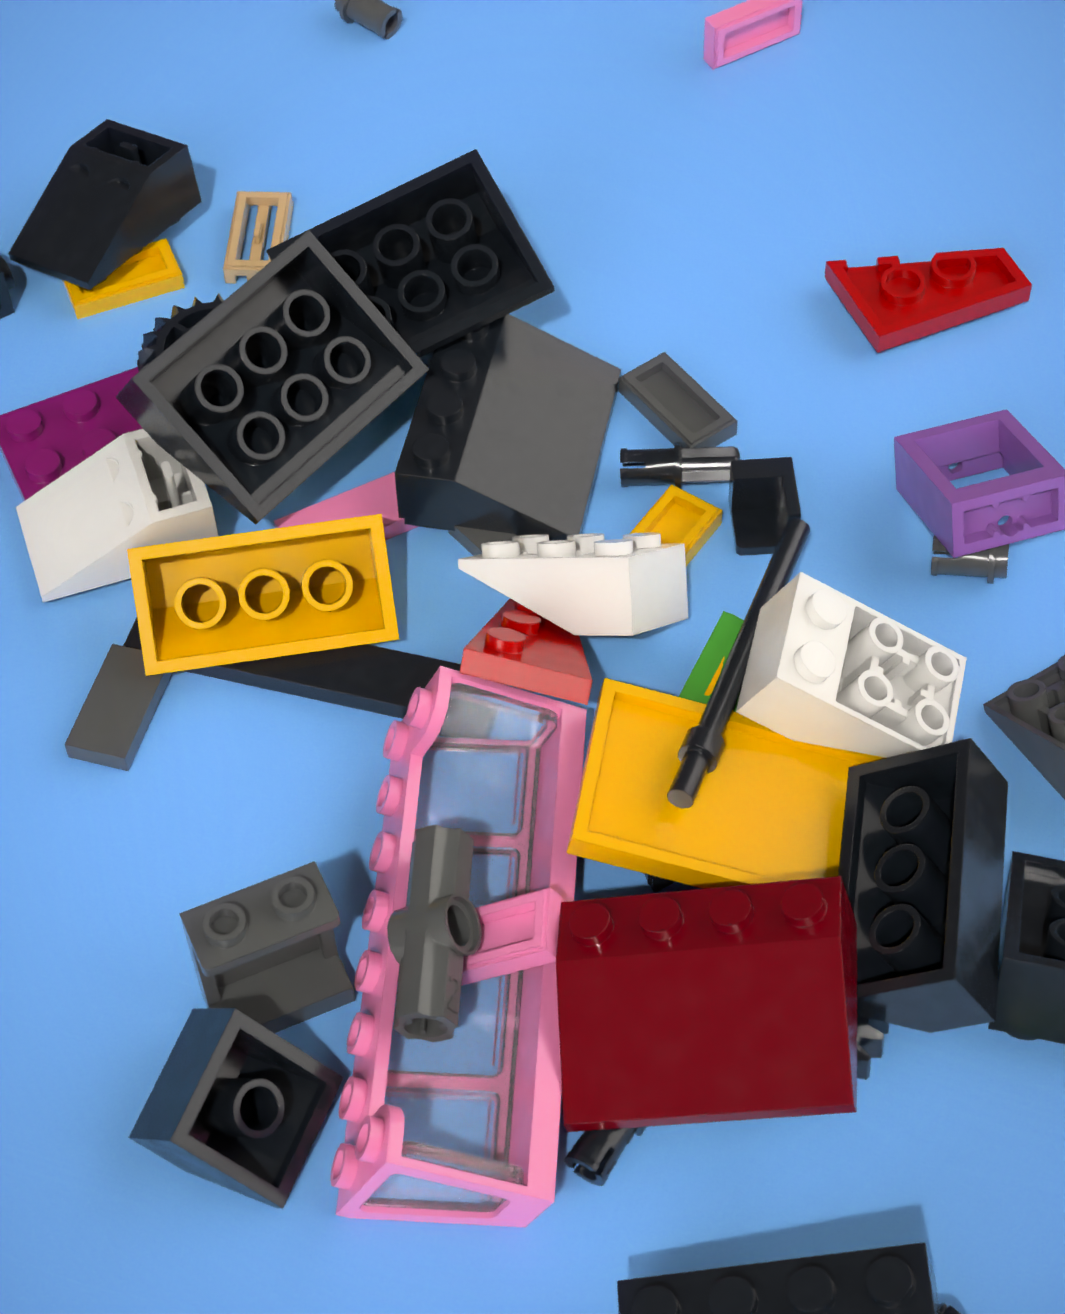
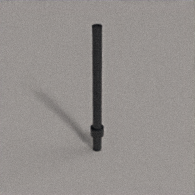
M793 518L787 521L697 726L687 731L678 751V758L681 764L667 793L669 802L676 807L690 808L695 801L705 775L713 772L717 767L725 748L722 735L740 696L760 608L788 584L810 533L809 525L801 519Z

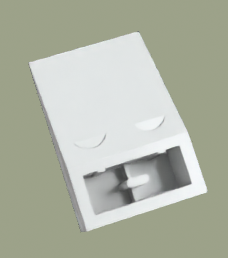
M144 429L122 434L16 507L43 603L130 579L131 573L127 549L219 536L213 506L205 483L161 448Z
M587 533L569 535L567 540L549 541L548 534L513 536L512 541L482 543V554L458 559V569L573 635L634 636L689 618L685 543L661 544V533H632L623 535V539L604 540V534Z
M800 572L760 608L736 713L792 741L890 758L952 743L967 658Z

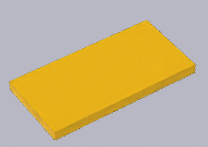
M604 678L598 696L566 851L567 854L702 889L838 876L849 767L886 758L792 741L733 711L722 735L725 748L716 769L705 775L693 805L686 809L679 808L671 804L667 798V793L681 764L678 758V751L687 731L698 725L707 704Z

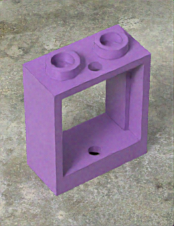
M1007 409L894 437L896 490L953 558L1065 530V469ZM958 463L955 468L948 469L950 464ZM1004 468L1010 474L1009 476L957 489L950 482ZM1009 516L1007 522L998 525L1000 518Z

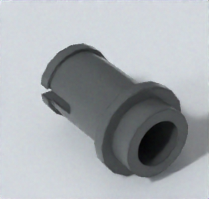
M335 0V9L339 12L340 18L347 23L355 21L374 31L384 39L393 37L400 27L402 21L401 10L386 4L382 0Z
M934 535L933 554L951 555ZM1009 544L958 558L932 557L931 575L988 577L987 583L994 584V578H1007Z

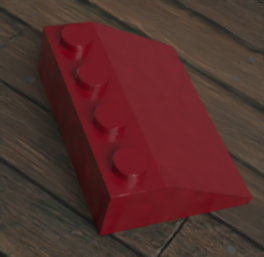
M841 876L561 902L556 952V980L563 1119L567 1132L857 1112V923Z

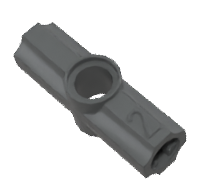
M435 824L416 830V840L412 842L406 907L395 910L389 918L387 926L388 941L396 961L400 964L393 1029L407 1039H422L434 1043L453 1038L454 1029L458 1027L464 957L475 954L480 947L482 938L481 924L478 913L473 903L469 900L474 839L461 828L451 829Z

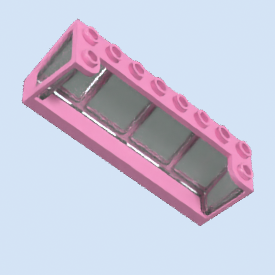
M440 666L425 688L417 687L414 690L405 717L401 722L394 720L391 723L384 741L383 757L390 759L389 775L384 778L376 802V812L384 815L383 827L373 843L369 859V869L377 872L375 890H372L368 896L362 916V928L370 931L368 950L363 952L359 960L354 981L355 990L362 992L361 1009L353 1018L347 1038V1053L355 1055L353 1075L347 1079L339 1103V1118L347 1120L344 1143L340 1144L334 1156L330 1182L332 1187L339 1188L336 1207L337 1216L355 1219L525 1228L552 1205L555 1199L562 1093L556 962L461 986L458 1027L454 1029L453 1038L434 1043L422 1039H407L393 1029L400 964L396 961L390 949L387 926L392 913L395 910L406 907L412 842L416 840V830L435 824L451 829L461 828L474 839L469 900L475 908L549 887L563 897V902L574 901L577 856L567 854L566 851L583 774L587 709L497 682L459 673L460 671Z

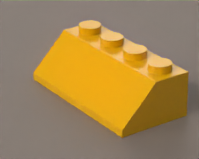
M382 514L127 549L146 676L399 640Z

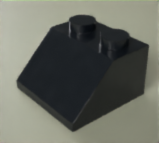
M236 1008L192 1009L128 1138L188 1173L272 1207L283 1209L344 1077Z

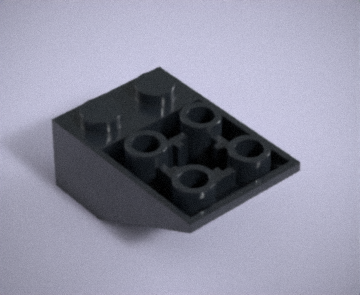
M106 119L69 147L8 253L10 260L89 290L100 284L109 274L133 255L138 254L147 244L170 226L178 223L185 214L202 202L188 146Z

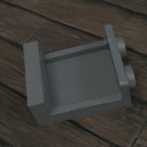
M315 861L179 913L201 993L207 1008H236L273 1033H276L356 1001L353 986L338 955L333 928L338 927L340 924L339 912Z

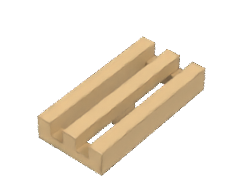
M237 191L223 266L225 283L236 284L238 276H246L248 281L271 262L270 259L263 260L272 206H277L271 248L288 240L293 211L291 192ZM250 205H258L249 260H241Z

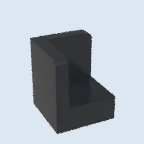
M792 457L731 461L728 501L735 551L738 555L773 554L787 521L793 518H801Z

